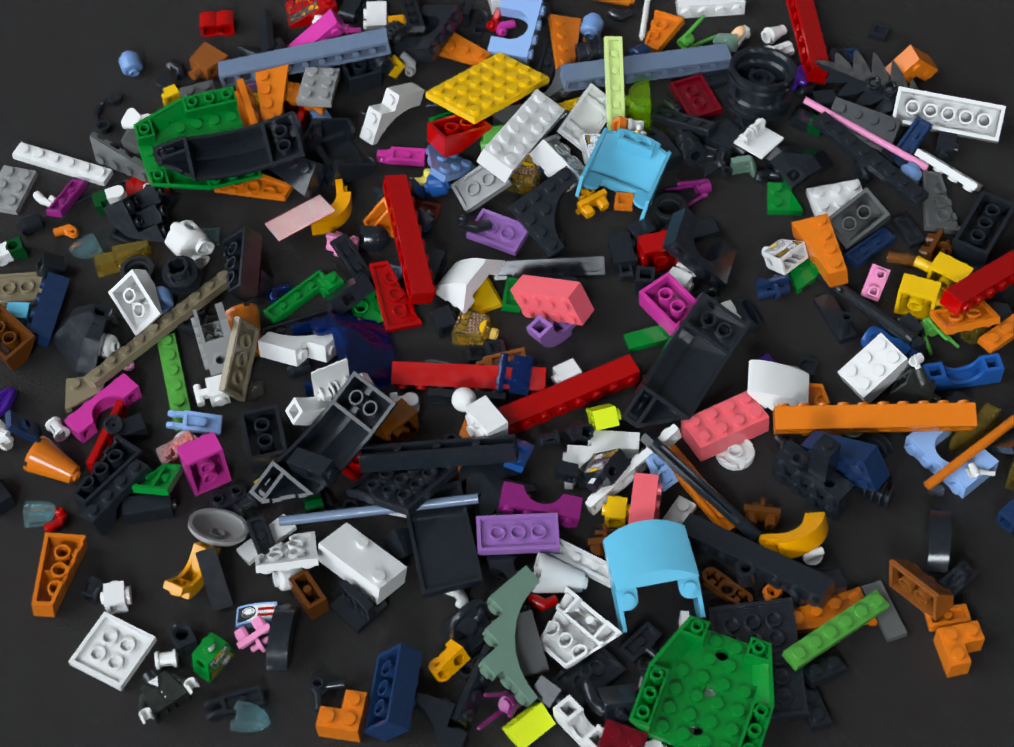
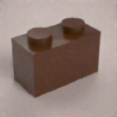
M307 569L288 578L291 591L311 621L329 611L327 598Z

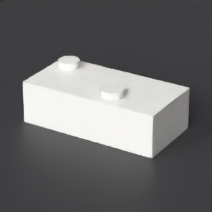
M347 522L318 544V561L343 580L346 579L350 584H356L364 596L370 597L376 605L405 583L407 567Z

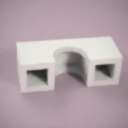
M570 695L553 707L554 720L581 747L598 746L603 728L599 724L594 727L585 717L584 709Z

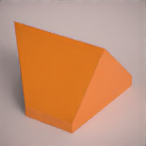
M384 196L363 220L365 226L381 227L387 230L391 237L394 238Z

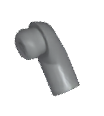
M403 51L399 58L405 62L406 76L412 77L416 73V61L407 52Z

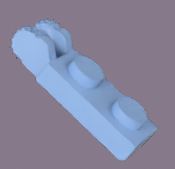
M168 410L167 415L169 417L183 418L182 423L167 422L166 428L181 429V431L208 434L214 431L216 436L221 435L222 415L187 410Z

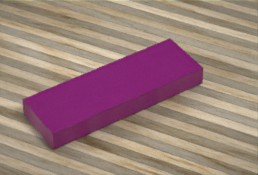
M71 179L47 208V216L63 218L89 186L87 180Z

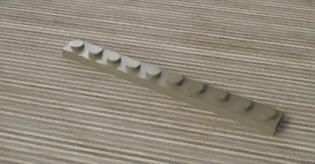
M222 270L155 323L149 325L147 329L122 346L117 352L106 358L104 362L83 377L85 382L98 389L177 328L179 324L192 316V310L196 309V311H199L227 289L226 276L228 271Z

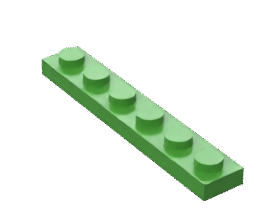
M171 333L157 342L170 410L191 411L175 333ZM172 418L173 422L182 423L183 418Z
M875 590L784 650L782 656L797 671L886 611L890 604Z

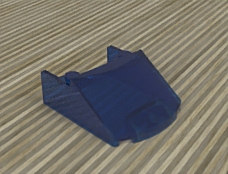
M327 312L328 317L291 325L293 336H323L332 334L338 361L347 358L350 376L354 371L358 374L367 373L376 387L391 384L392 361H395L394 349L388 334L375 320ZM312 380L304 382L307 397H314Z

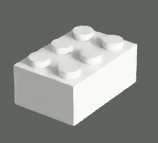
M880 333L838 371V374L842 381L857 396L870 404L899 376L908 370L911 365L908 358Z

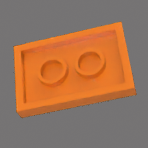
M985 301L957 317L946 308L930 311V318L945 335H953L957 332L972 331L976 328L1000 324V316Z

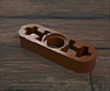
M708 567L703 570L702 584L728 604H740V600L743 601L745 599L747 603L753 602L751 593L718 569ZM712 575L715 576L714 579H712V578H711L710 580L707 579V576H709V577H711ZM723 586H730L733 591L727 594L721 588Z

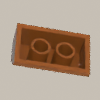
M891 559L889 561V586L923 613L928 614L935 622L942 618L946 612L950 611L953 607L954 595L948 588L942 587L932 576L925 574L916 564H912L907 559Z

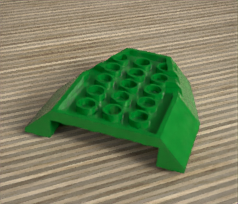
M233 86L181 97L133 124L139 152L151 187L213 190L262 178L261 172L258 171L226 179L195 181L155 162L152 147L185 135L187 137L201 136L243 128Z
M690 615L649 663L629 721L640 731L647 733L649 738L674 747H762L774 709L772 643L752 636L749 644L708 630L709 621ZM724 653L728 659L721 661L716 657V654ZM710 689L715 693V696L711 698L706 697L703 691ZM691 727H699L702 730V734H692L690 731Z

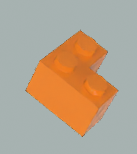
M909 45L893 60L903 73L907 84L916 76L926 82L938 71L931 57L912 45ZM892 62L885 67L890 77Z
M978 620L936 630L933 641L947 678L967 674L972 663L968 653L981 650L985 638Z
M346 689L341 709L320 706L315 725L318 736L360 743L369 706L367 692Z

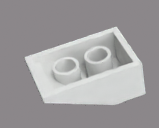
M132 269L108 292L135 336L147 329L149 325L162 315L155 284L146 270Z

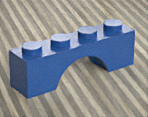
M999 353L979 356L971 364L959 368L946 367L942 362L923 364L922 366L927 378L936 383L934 392L1001 382L1004 372V366Z

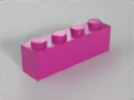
M330 9L287 47L337 38L346 32L347 28L341 16Z

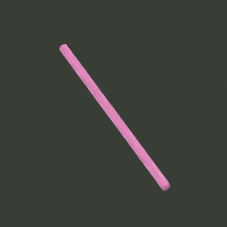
M808 97L804 99L803 103L820 113L826 111L847 128L908 162L917 164L921 169H928L929 164L814 100Z

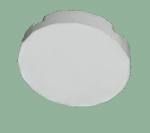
M746 439L744 443L728 447V450L717 454L716 459L726 469L733 471L743 470L753 462L755 449L752 442Z

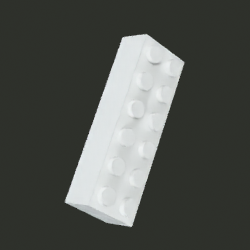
M899 86L892 117L902 120L901 126L910 127L915 118L919 116L933 124L930 131L938 133L939 131L956 133L959 137L998 143L1006 106Z
M536 89L485 146L476 162L506 183L533 149L558 123L565 109Z

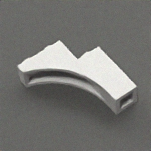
M412 82L386 88L382 103L368 107L360 138L371 145L377 144L383 132L395 118L412 107L420 106L425 90Z
M342 327L329 332L308 336H288L268 332L258 340L260 357L298 367L307 358L327 363L348 345L346 328Z
M360 373L361 376L374 385L367 373ZM316 396L307 398L294 397L285 412L293 425L311 426L334 397L332 396V398L324 402L322 400L318 401Z
M594 430V437L588 440V446L567 445V452H563L562 460L578 464L579 469L584 472L591 457L596 453L620 448L628 459H632L639 452L640 432ZM564 482L565 489H573L576 483Z

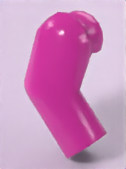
M515 20L500 22L496 28V35L500 38L505 37L507 29L516 27Z

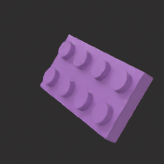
M558 513L476 516L478 555L560 552Z

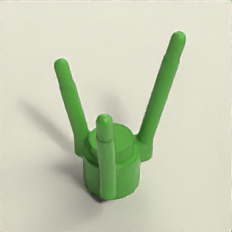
M702 15L677 40V44L681 49L697 47L714 39L715 35L694 44L695 38L691 33L705 18V15Z
M926 317L921 321V325L925 330V337L923 339L926 341V348L930 356L933 353L928 335L933 337L939 334L945 341L951 342L956 348L960 347L948 334L945 335L930 317Z

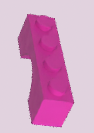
M124 373L115 378L111 384L100 390L97 395L86 401L78 410L71 413L64 420L70 433L81 443H85L98 432L96 421L99 415L104 410L114 407L117 399L124 401L126 408H129L142 397L140 388Z

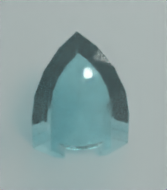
M92 232L77 240L69 248L73 256L79 259H89L103 252Z
M25 501L23 508L25 528L41 527L51 522L55 515L54 504L47 501Z
M237 700L233 708L236 710L235 720L230 721L231 731L256 732L271 724L268 715L262 708L250 702Z

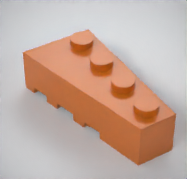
M828 213L791 222L793 237L797 241L805 242L810 261L818 268V272L828 286L831 288L848 283L847 268Z
M45 532L31 603L34 616H56L88 548L86 535Z

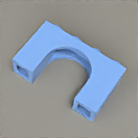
M501 0V16L521 19L528 24V29L522 36L515 39L491 36L487 51L490 52L491 57L496 53H504L528 66L529 61L534 56L533 47L538 42L537 32L541 30V17L545 16L546 6H544L543 0Z
M952 431L912 432L906 437L904 448L909 455L919 460L924 468H928L935 474L950 463L938 455L935 447L947 438ZM985 449L943 480L950 487V490L954 494H958L962 499L990 477L988 475H979L976 478H970L965 470L969 468L968 465L970 463H976L978 469L996 472L999 461Z

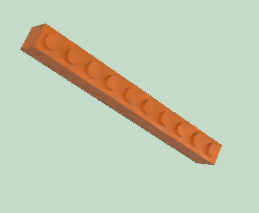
M941 400L937 403L918 401L917 404H909V401H900L897 404H889L887 401L878 402L877 404L859 402L857 405H849L848 402L829 405V403L823 402L814 406H809V403H799L797 406L781 403L774 406L773 409L774 434H811L814 430L825 433L974 431L977 427L976 402L970 403L969 400H959L957 403H949L948 400Z

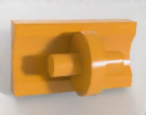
M583 188L581 191L582 195L578 197V208L575 211L578 215L582 213L586 219H589L595 215L593 207L597 206L600 211L608 209L609 202L606 198L607 191L605 188L598 192H595L594 189L589 191L587 188Z

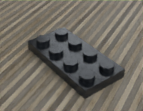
M838 97L835 98L831 107L833 112L891 144H894L903 122L900 119ZM847 128L853 134L859 137L862 141H864L867 145H869L872 149L878 151L885 149L880 145L872 142L871 140L865 138L864 136L856 133L855 131Z

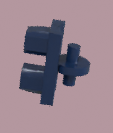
M778 273L769 279L757 278V299L774 297L777 300L780 299L782 294L790 293L789 275Z

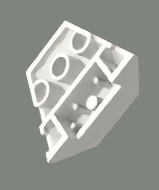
M482 258L460 260L450 268L436 285V295L445 301H449L452 306L458 307L465 314L475 302L472 295L489 274L496 276L506 262L505 260Z
M750 360L747 393L764 408L768 407L772 411L774 406L781 403H788L789 406L808 403L809 374L797 366L765 360Z
M566 586L564 590L565 595L561 603L557 604V611L552 621L548 622L540 640L543 650L565 669H568L623 633L608 620L606 621Z

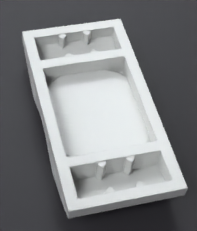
M590 83L563 120L557 132L581 150L579 138L583 134H598L607 122L606 94Z

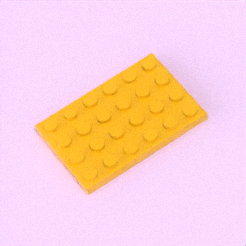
M496 53L492 57L426 91V98L467 121L477 124L534 92L536 89L548 84L549 77L504 53Z

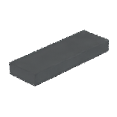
M881 580L862 586L861 591L864 597L877 590L890 604L886 611L875 617L886 641L890 642L907 636V631Z

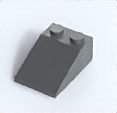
M866 187L830 215L829 219L836 238L848 249L890 220V213Z

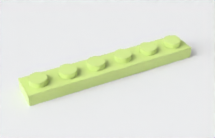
M621 36L604 37L607 128L611 131L612 120L619 116L625 117L623 45Z

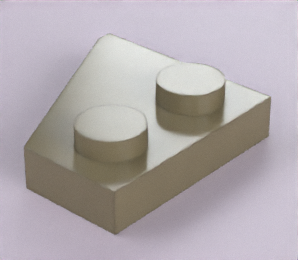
M83 377L66 378V412L70 413L73 411V407L81 403L84 404L92 399L100 390L105 388V383L96 389L87 384Z

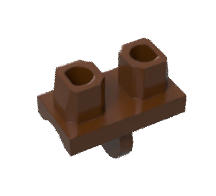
M938 229L936 234L928 233L926 244L929 247L921 246L919 250L922 258L933 262L939 252L946 255L952 253L953 247L950 244L951 242L943 236L944 229Z
M761 497V503L744 504L743 515L755 526L757 521L765 522L764 529L774 531L776 525L779 524L781 508H774L773 504H766L764 497Z
M602 524V530H595V536L603 537L588 538L587 547L590 548L591 554L603 557L602 540L613 533L615 529H607V525Z

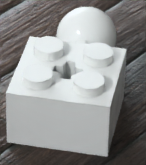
M461 387L454 391L451 399L452 405L456 410L466 412V430L471 437L508 435L507 420L486 395L476 400V395L470 388Z

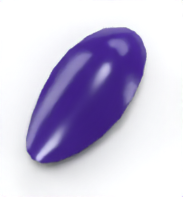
M14 387L0 391V417L11 408L18 392Z

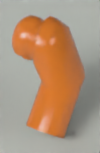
M70 224L53 228L55 237L66 235L70 238H76L79 235V230Z

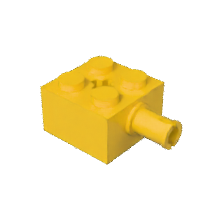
M939 252L933 262L918 256L913 265L927 272L926 279L941 282L940 297H942L946 288L969 276L974 270L968 264L962 263L942 252Z
M904 273L898 290L894 313L905 316L910 312L916 319L923 320L926 317H930L931 310L945 308L939 303L942 298L939 294L941 282Z

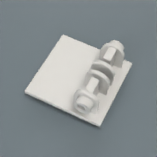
M758 118L743 134L739 135L734 144L763 159L784 138L766 128L765 119Z
M347 358L311 372L314 397L316 396L318 401L322 400L324 402L332 398V396L335 397L336 393L334 390L338 393L350 377Z

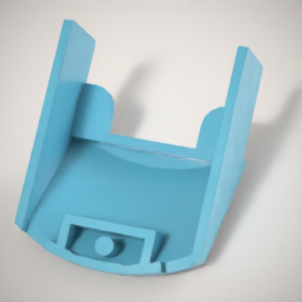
M604 128L580 176L575 196L579 197L583 187L592 190L599 188V186L616 192L634 193V205L643 209L640 220H642L652 204L671 152L669 150L666 152L660 147L661 144L643 134L618 128L617 131Z
M643 520L620 527L602 540L618 628L622 633L627 632L624 611L634 609L638 603L637 587L677 580L680 594L685 598H693L696 617H706L698 578L699 573L685 525L668 520Z

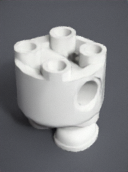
M193 220L174 222L170 226L171 230L167 235L165 244L176 256H189L195 261L198 268L202 269L210 260V257L207 255L213 252L214 244Z

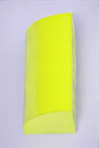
M534 702L504 725L502 729L517 747H527L556 723L542 703Z

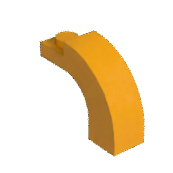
M335 179L337 195L335 201L330 205L335 212L311 224L312 236L332 232L341 227L350 217L353 208L351 191L348 192L347 185L343 186L342 179Z
M825 512L805 513L803 522L798 528L786 533L760 534L759 543L790 559L807 554L820 546L827 536L829 528Z
M201 541L194 543L190 558L183 571L178 576L165 580L163 588L169 590L170 594L181 596L185 599L195 596L204 585L195 553L214 546ZM215 546L217 555H219L221 548Z

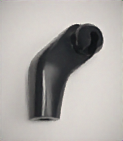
M465 214L458 216V226L466 231L480 233L492 229L490 220L473 221L468 219Z

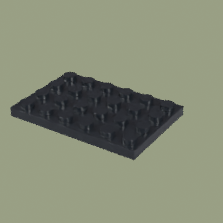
M792 597L708 607L711 631L748 644L751 636L772 643L774 709L770 721L809 717L803 669L801 667L795 671L782 656L784 650L798 642ZM724 653L716 654V657L721 661L728 659Z

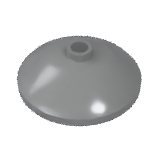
M218 508L200 509L192 513L188 520V528L193 536L201 542L212 546H233L244 541L248 536L245 520L229 510Z

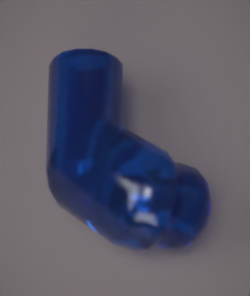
M289 283L274 286L267 293L269 302L274 303L278 300L277 295L289 292Z

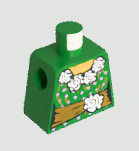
M212 632L209 633L207 637L202 639L201 644L192 654L194 673L211 683L236 654L226 641Z

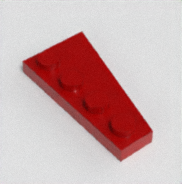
M388 261L370 263L369 270L373 286L376 289L375 293L385 333L421 327L423 323L415 313L413 305H410L406 293L401 288Z

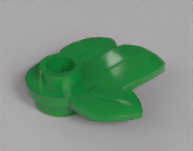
M375 291L352 307L353 315L357 318H364L367 323L379 324L383 322L378 301L375 298ZM359 308L365 309L364 311H361V312L358 311Z

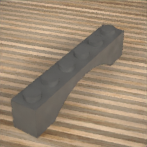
M561 67L555 71L552 84L543 93L555 103L562 98H566L572 92H564L559 76ZM523 104L509 105L493 115V125H505Z

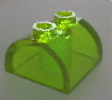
M640 81L630 88L629 95H625V106H628L625 107V117L644 121V131H650L651 101L649 81Z

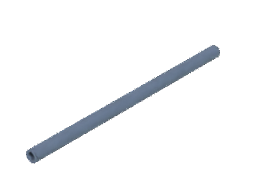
M476 493L428 499L417 510L478 504L479 496ZM373 505L279 516L278 522L279 526L398 512Z

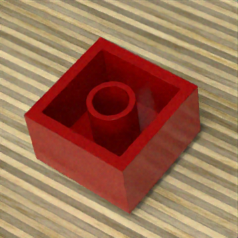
M667 230L638 236L637 254L639 266L655 267V274L669 271L673 266L676 267L679 261L662 248Z

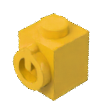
M619 495L607 496V503L602 505V515H605L607 527L620 528L629 521L631 504H628V498Z

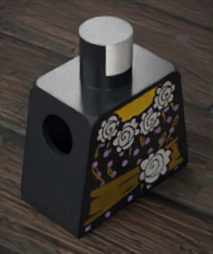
M620 448L593 454L583 472V476L588 481V490L597 492L599 488L613 485L628 468L631 462Z

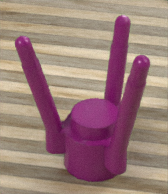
M705 178L678 182V186L665 189V192L694 188L695 193L700 194V196L687 203L688 208L699 200L708 197V193L712 191L710 180Z
M506 690L484 693V697H501L498 702L499 711L481 723L477 729L481 730L503 713H509L508 717L511 718L517 709L521 707V704L515 699V694L508 693Z

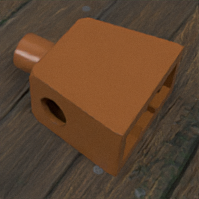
M204 42L191 56L190 64L192 70L188 74L193 80L200 76L206 80H212L219 75L218 62L229 60L227 54Z

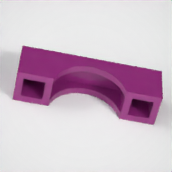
M504 481L497 511L505 515L558 513V524L566 528H576L580 519L583 498L563 494L554 503L541 504L533 501L527 495L524 485Z

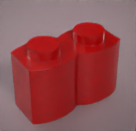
M221 10L218 12L206 11L200 13L201 36L215 37L217 35L230 36L235 34L233 11Z

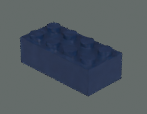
M814 430L802 443L801 447L811 454L812 446L825 432ZM826 433L842 444L836 472L857 487L877 491L890 476L878 446Z
M400 643L377 655L364 728L365 734L385 742L410 730L412 711L415 706V693L419 684L418 675L422 665L421 651Z

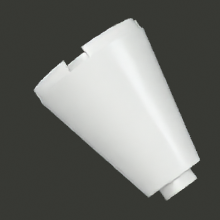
M538 552L533 569L534 575L540 582L532 592L564 593L567 586L574 593H581L582 589L587 588L588 577H585V572L545 553Z

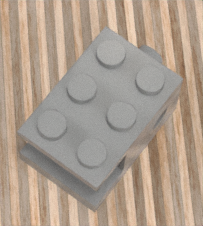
M222 302L215 304L219 321L200 325L196 309L192 310L194 317L190 318L205 370L209 369L211 376L221 374L223 371L231 334Z

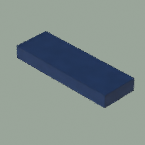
M917 116L896 147L914 155L932 129L933 124ZM891 153L892 164L900 168L901 165L908 163L907 160Z
M882 226L846 252L843 259L857 269L895 242L896 236Z

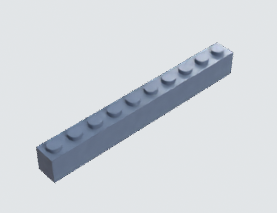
M385 27L218 62L219 78L223 88L237 86L236 80L243 78L245 84L256 82L255 72L287 64L290 67L288 75L304 72L306 67L326 68L391 54L390 42Z
M727 43L624 56V84L728 69L732 57ZM604 59L561 65L559 76L564 92L586 89L590 83L597 88L605 87Z

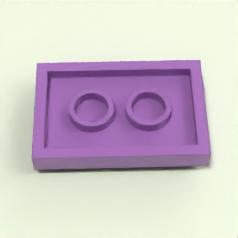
M482 208L475 221L490 220L492 229L480 233L468 231L466 233L467 239L516 256L529 235L517 220Z

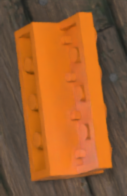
M243 78L237 79V90L234 92L243 126L246 127L262 122L251 87L249 88L248 84L245 85Z

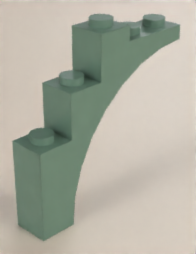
M527 566L522 568L494 592L486 602L488 609L494 615L497 614L498 618L486 627L482 635L485 642L495 649L482 659L478 665L481 674L485 678L494 681L499 676L502 685L506 689H510L515 694L517 702L525 705L526 708L533 704L538 697L528 685L520 669L515 648V630L522 604L540 582Z

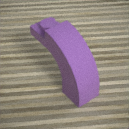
M538 315L526 328L530 336L544 347L550 348L559 345L572 335L571 330L576 324L548 322L541 315Z

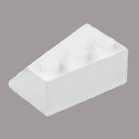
M557 133L543 139L529 155L537 166H541L545 170L544 173L549 178L567 166L578 180L567 191L569 192L578 185L585 166L576 156L570 155L571 149L559 141L561 137Z

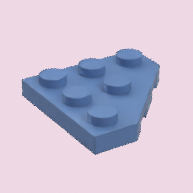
M431 144L427 145L426 155H428V166L431 167L430 174L442 182L462 178L477 168L470 160L460 157L459 154L444 158Z

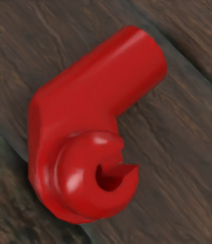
M496 8L491 21L487 22L486 27L490 31H496L502 17L500 9Z
M64 507L55 508L54 520L43 525L46 532L50 533L64 526L67 518V511H65Z
M535 593L527 596L528 604L540 611H544L559 603L555 594L547 598H543Z

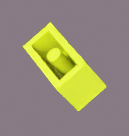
M608 403L586 408L589 424L596 431L619 426L621 414L619 408L616 409V406Z

